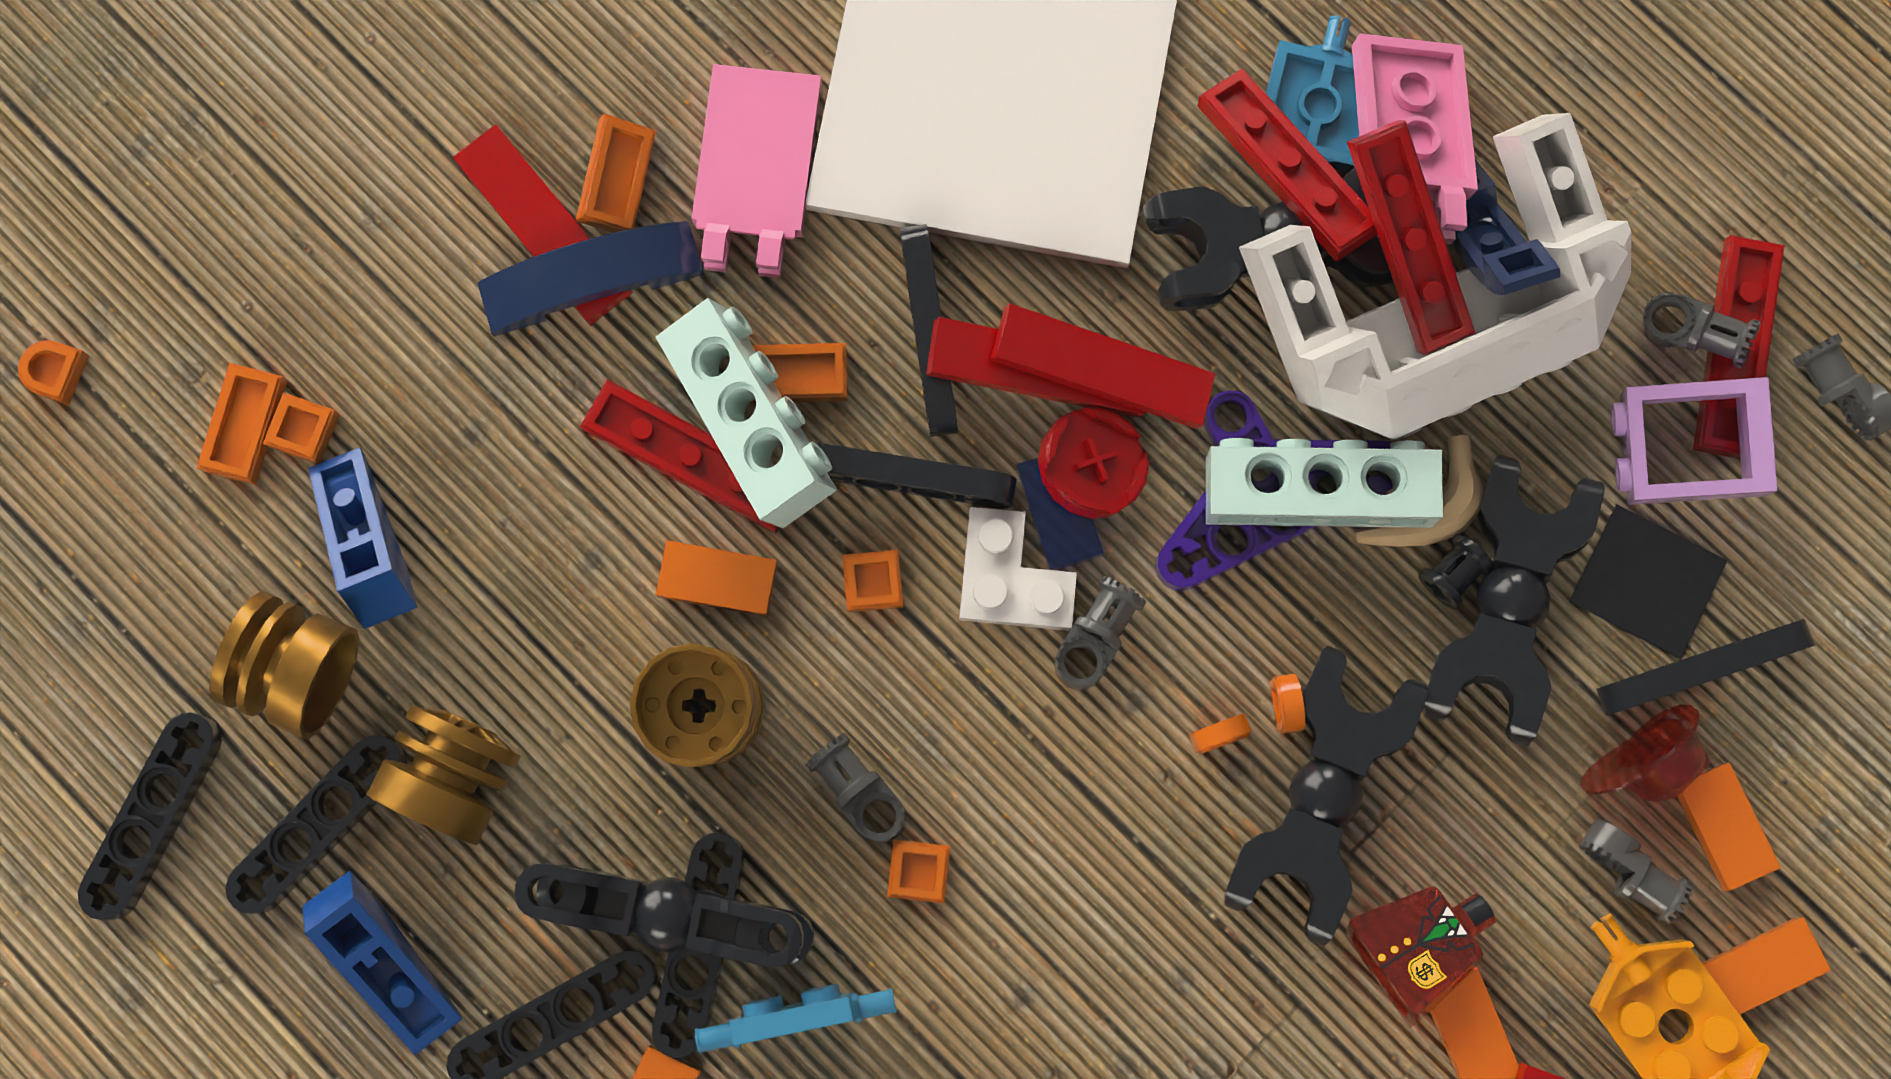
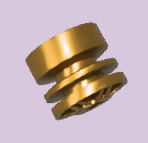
M261 591L253 595L238 611L218 648L210 675L209 692L212 701L231 708L237 706L239 712L253 717L265 710L268 724L299 737L310 739L319 733L330 719L350 681L358 655L360 642L358 630L318 613L305 621L303 607L289 601L283 604L281 598Z
M692 643L669 647L648 661L634 682L630 710L633 728L646 749L667 763L685 767H700L728 762L747 750L761 729L765 703L762 685L747 663L731 652ZM705 690L706 699L715 701L716 708L715 712L706 713L704 722H701L700 713L691 712V702L700 700L702 691Z
M411 704L405 718L428 729L423 740L402 731L397 732L394 739L401 746L415 754L411 765L394 760H383L366 795L376 802L425 826L461 841L478 845L494 809L474 795L478 784L505 790L508 780L486 768L491 759L515 768L521 754L513 751L496 733L447 710L426 709Z

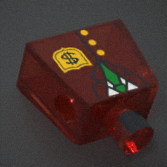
M1433 886L1356 916L1349 921L1346 937L1403 1020L1411 1028L1479 966L1484 954L1473 937L1494 925L1496 918L1488 903L1478 893L1452 908L1440 890Z

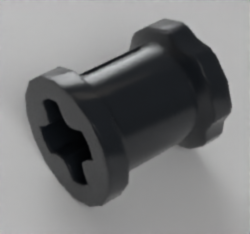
M1456 534L1450 541L1452 548L1432 569L1424 568L1418 575L1420 582L1430 594L1451 609H1457L1463 602L1461 595L1481 574L1487 575L1495 568L1494 562L1479 545L1468 537Z

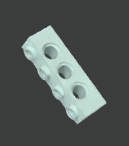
M707 298L657 335L656 339L759 519L785 528L837 491L828 475V472L832 470V465L824 451L815 442L809 443L800 428L805 424V419L796 404L789 397H782L774 381L779 376L771 361L761 351L756 352L748 339V336L752 334V329L745 317L735 307L732 306L727 309ZM727 355H729V365L727 369L721 375H719V365L721 361ZM756 399V409L753 415L745 421V409L752 400ZM782 444V457L775 466L771 467V454L778 445Z
M1229 438L1221 440L1219 442L1220 446H1211L1206 456V524L1432 528L1443 518L1442 450L1425 449V443L1421 441H1397L1390 444V449H1368V442L1363 440H1340L1333 443V448H1311V442L1304 439L1280 440L1276 442V447H1254V441L1251 439ZM1258 469H1267L1273 472L1279 480V490L1273 493L1260 492L1252 484L1251 473ZM1324 470L1330 473L1336 482V491L1331 494H1321L1315 491L1308 480L1309 472ZM1381 471L1385 473L1392 481V493L1380 495L1373 492L1366 482L1367 472Z

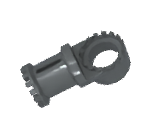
M1674 292L1660 293L1657 297H1653L1649 304L1645 306L1643 314L1645 334L1656 345L1668 348L1679 346L1693 352L1701 348L1732 359L1733 366L1742 369L1750 353V349L1747 348L1753 346L1754 342L1751 341L1755 340L1761 325V321L1755 319L1746 323L1715 312V307L1712 304L1701 302L1680 293L1674 294ZM1663 307H1676L1683 312L1686 323L1681 330L1676 333L1666 334L1654 327L1652 322L1653 316Z
M1839 333L1792 359L1796 367L1803 366L1817 387L1821 394L1817 399L1820 405L1824 406L1836 400L1842 409L1843 416L1847 417V424L1851 422L1855 424L1851 427L1852 431L1860 430L1857 433L1860 438L1864 436V440L1871 441L1891 430V394L1883 386L1877 383H1870L1864 374L1856 373L1839 346L1843 341Z
M1106 576L1102 577L1099 582V587L1101 588L1099 595L1086 616L1077 618L1060 646L1054 661L1055 673L1059 681L1066 687L1073 690H1087L1095 686L1102 678L1122 644L1119 638L1135 610H1142L1146 604V600L1140 597L1139 593H1136L1134 589L1129 588L1126 592L1124 590L1127 586L1126 584L1122 583L1119 588L1120 582L1118 580H1113ZM1112 605H1116L1117 608L1107 623L1103 620ZM1083 648L1094 655L1096 670L1092 676L1078 679L1072 677L1067 672L1064 666V659L1069 651Z
M842 733L834 738L832 742L827 743L826 746L829 748L827 751L822 747L819 750L822 755L819 752L815 753L805 766L810 772L817 771L837 795L836 805L862 836L876 843L890 842L897 838L904 829L906 823L905 809L901 801L876 771L869 772L848 746L850 738L846 733ZM838 761L850 775L851 781L848 782L835 766V762ZM883 800L889 802L896 811L895 824L885 833L871 832L864 823L865 809L875 801Z
M1595 819L1579 845L1580 850L1584 851L1586 855H1589L1591 851L1593 852L1591 856L1593 860L1597 858L1600 860V864H1607L1609 869H1615L1616 872L1620 873L1613 894L1622 900L1630 897L1654 912L1656 914V921L1665 927L1670 925L1674 918L1678 917V912L1682 913L1684 910L1679 906L1680 903L1687 905L1689 901L1687 898L1692 895L1693 884L1685 878L1677 881L1650 864L1651 857L1639 850L1641 844L1636 839L1605 821Z

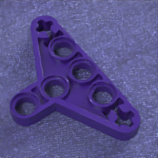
M1228 390L1220 392L1211 400L1207 407L1204 425L1214 446H1220L1219 442L1221 440L1229 438L1251 439L1254 441V447H1276V442L1280 441L1279 439H1272L1255 404L1247 395L1240 391ZM1226 403L1239 406L1245 415L1244 427L1235 432L1221 429L1214 417L1216 408ZM1340 440L1309 441L1311 442V448H1333V443ZM1363 440L1368 442V449H1390V444L1392 443L1381 440ZM1314 470L1308 474L1309 483L1314 490L1321 478L1333 477L1324 470ZM1271 471L1265 480L1252 481L1254 487L1263 493L1276 492L1280 487L1277 476ZM1380 474L1366 479L1369 488L1377 494L1384 495L1393 490L1392 481L1388 476V481H1385ZM1205 491L1162 547L1156 558L1155 570L1157 577L1166 587L1177 591L1192 589L1319 526H1293L1290 530L1280 531L1270 525H1234L1245 533L1247 544L1242 553L1227 555L1219 549L1216 543L1217 531L1226 525L1206 524ZM1205 535L1207 553L1217 563V566L1209 568L1208 558L1206 557L1192 565L1189 569L1190 578L1185 579L1181 572L1171 574L1167 566L1173 560L1172 551L1178 550L1182 557L1190 556L1198 552L1202 547L1193 539Z

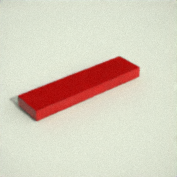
M1243 68L1199 95L1198 108L1281 201L1295 213L1304 226H1310L1314 238L1336 262L1378 235L1366 203Z
M1394 121L1347 141L1417 352L1426 355L1475 334L1406 121Z
M496 124L453 156L457 165L533 257L590 239ZM631 289L574 307L588 325L591 326L630 296L633 291Z
M1733 235L1724 240L1714 303L1715 312L1746 323L1755 319L1761 321V325L1755 340L1751 341L1754 342L1753 346L1747 348L1750 349V353L1742 369L1733 366L1732 359L1707 351L1703 382L1766 377L1785 245ZM1736 398L1700 401L1693 450L1740 459Z
M1011 303L1004 307L990 359L991 361L1195 429L1203 426L1216 375L1214 372Z
M938 317L934 320L926 372L928 376L1081 407L1097 406L1121 415L1136 418L1144 415V411L991 361L998 333L996 328Z
M606 380L580 425L582 431L776 535L780 527L759 519L711 434L612 381Z

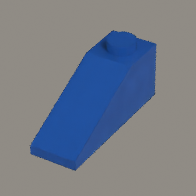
M360 447L309 467L308 471L337 592L363 628H369L418 608L407 565L362 449Z
M348 871L303 905L304 934L414 1055L462 1020L458 1009L392 918L351 871Z

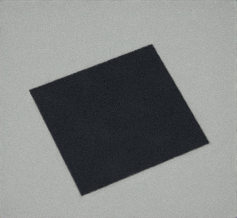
M1616 504L1569 602L1681 659L1728 560Z

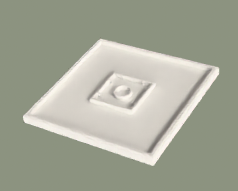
M847 0L805 201L806 210L896 227L927 224L929 233L1128 269L1177 0Z

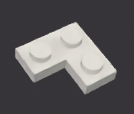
M970 507L959 620L1070 631L1073 622L1077 573L1021 567L1026 512Z

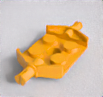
M1611 913L1600 918L1602 922L1596 921L1591 925L1590 928L1594 930L1610 952V955L1607 956L1610 963L1591 999L1589 1007L1642 1079H1757L1770 1048L1767 1044L1759 1042L1693 952L1691 948L1694 945L1691 941L1682 939L1636 945L1634 941L1628 939ZM1671 1009H1679L1687 1018L1688 1029L1680 1040L1668 1042L1659 1031V1021L1665 1012Z

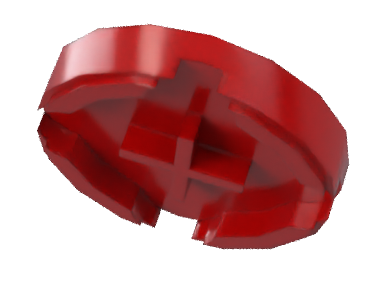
M1097 406L1083 407L1080 410L1065 414L1051 425L1041 440L1038 465L1042 482L1053 500L1070 513L1090 519L1110 517L1136 501L1145 487L1149 469L1147 451L1143 453L1142 446L1138 441L1140 435L1135 427L1118 413Z

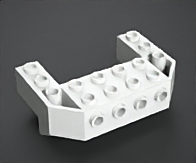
M1571 113L1541 115L1493 136L1529 241L1535 239L1540 241L1560 267L1561 277L1506 295H1498L1481 284L1469 268L1457 272L1456 275L1475 334L1429 354L1423 355L1417 352L1399 298L1345 321L1310 226L1288 225L1239 247L1299 403L1367 431L1390 438L1391 440H1397L1410 436L1421 430L1423 426L1441 418L1462 413L1471 408L1473 404L1493 395L1514 390L1521 386L1522 382L1561 369L1569 365L1572 360L1599 349L1631 275V229L1628 221L1607 220Z

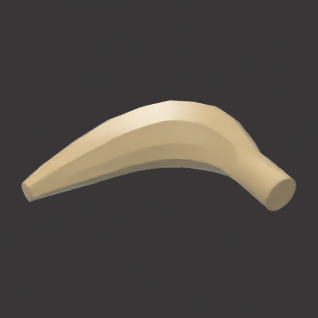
M1458 435L1447 438L1450 459L1449 478L1442 491L1443 518L1432 528L1362 527L1355 529L1357 543L1400 547L1425 546L1448 540L1456 534L1465 531L1477 517L1484 494L1480 477L1472 459L1470 436Z

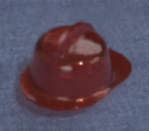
M1677 705L1652 717L1628 740L1589 767L1582 776L1581 788L1587 794L1599 795L1626 787L1641 799L1653 802L1675 798L1704 771L1709 763L1708 754L1695 732L1700 722L1699 711L1692 705Z

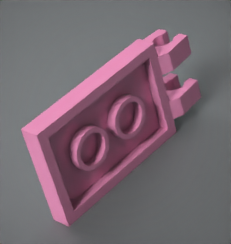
M1359 34L1352 44L1359 136L1397 120L1406 121L1446 244H1452L1456 240L1455 231H1463L1467 227L1466 200H1469L1478 190L1463 45Z
M713 64L692 212L693 225L696 226V229L704 230L701 252L704 270L727 271L731 233L759 236L756 267L759 268L758 275L781 278L785 240H795V237L802 238L806 212L805 201L810 181L822 88L820 75Z

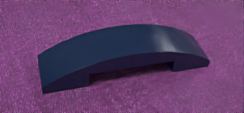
M1475 159L1478 190L1469 200H1466L1467 227L1463 231H1455L1456 240L1453 242L1454 247L1467 267L1481 284L1498 295H1506L1560 278V267L1540 241L1535 239L1527 242L1498 205L1495 183Z
M689 221L629 229L567 245L505 268L479 281L477 284L491 334L497 336L545 322V315L648 284L654 290L705 274Z

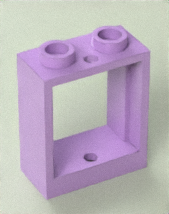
M1768 377L1626 387L1620 394V402L1612 403L1611 423L1613 435L1623 436L1624 458H1616L1615 461L1616 486L1618 492L1627 491L1628 505L1768 496L1777 491ZM1736 398L1742 479L1648 485L1642 405Z

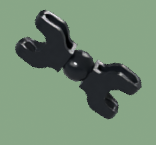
M1354 168L1343 179L1368 206L1356 169ZM1205 186L1168 191L1153 196L1143 207L1149 230L1158 235L1184 236L1194 243L1200 255V262L1198 264L1173 271L1164 278L1158 289L1160 305L1167 311H1186L1216 307L1230 294L1236 282L1241 278L1250 276L1241 255L1240 246L1288 225L1304 226V224L1283 202L1270 206L1259 214L1258 206L1239 207L1232 204L1221 193ZM1377 235L1337 262L1315 239L1325 267L1338 270L1351 282L1363 287L1394 283Z
M1498 455L1493 463L1482 497L1480 511L1477 515L1483 535L1492 544L1495 568L1484 576L1477 589L1476 603L1480 614L1473 632L1467 637L1453 641L1437 656L1428 685V695L1423 707L1424 717L1432 720H1445L1450 715L1460 690L1471 684H1489L1501 691L1509 704L1508 723L1505 731L1507 738L1514 744L1528 747L1537 735L1551 691L1548 673L1544 665L1536 657L1533 649L1537 631L1535 628L1544 621L1550 609V593L1547 583L1553 574L1554 567L1559 562L1576 556L1587 546L1597 526L1605 487L1600 481L1584 478L1578 482L1576 490L1572 493L1566 508L1555 514H1538L1526 507L1518 495V482L1521 470L1519 461L1514 458Z
M1326 646L1322 650L1303 693L1305 724L1312 734L1313 745L1308 757L1310 761L1300 767L1291 780L1289 789L1291 808L1287 811L1281 826L1274 831L1261 833L1244 844L1238 855L1224 895V905L1235 911L1243 910L1252 903L1257 890L1265 879L1276 874L1295 877L1305 885L1311 899L1308 918L1304 926L1305 935L1310 942L1324 947L1333 938L1353 890L1349 871L1340 858L1339 845L1344 830L1341 828L1353 821L1361 809L1363 792L1360 781L1366 777L1373 761L1389 757L1403 748L1412 739L1428 695L1426 684L1409 679L1401 684L1387 709L1375 714L1357 711L1346 702L1341 691L1343 672L1347 664L1346 655L1341 650L1331 646Z
M541 863L533 864L524 869L515 885L516 904L525 915L531 918L624 936H636L646 947L658 952H675L682 948H687L732 960L768 967H781L803 960L809 954L814 944V931L811 922L807 917L796 911L698 893L689 883L676 877H660L647 882L571 865ZM539 880V883L537 885L536 901L533 896V887ZM558 881L562 885L563 891L559 902L554 897V888ZM776 924L782 925L787 932L788 942L782 951L774 949L769 942V933Z

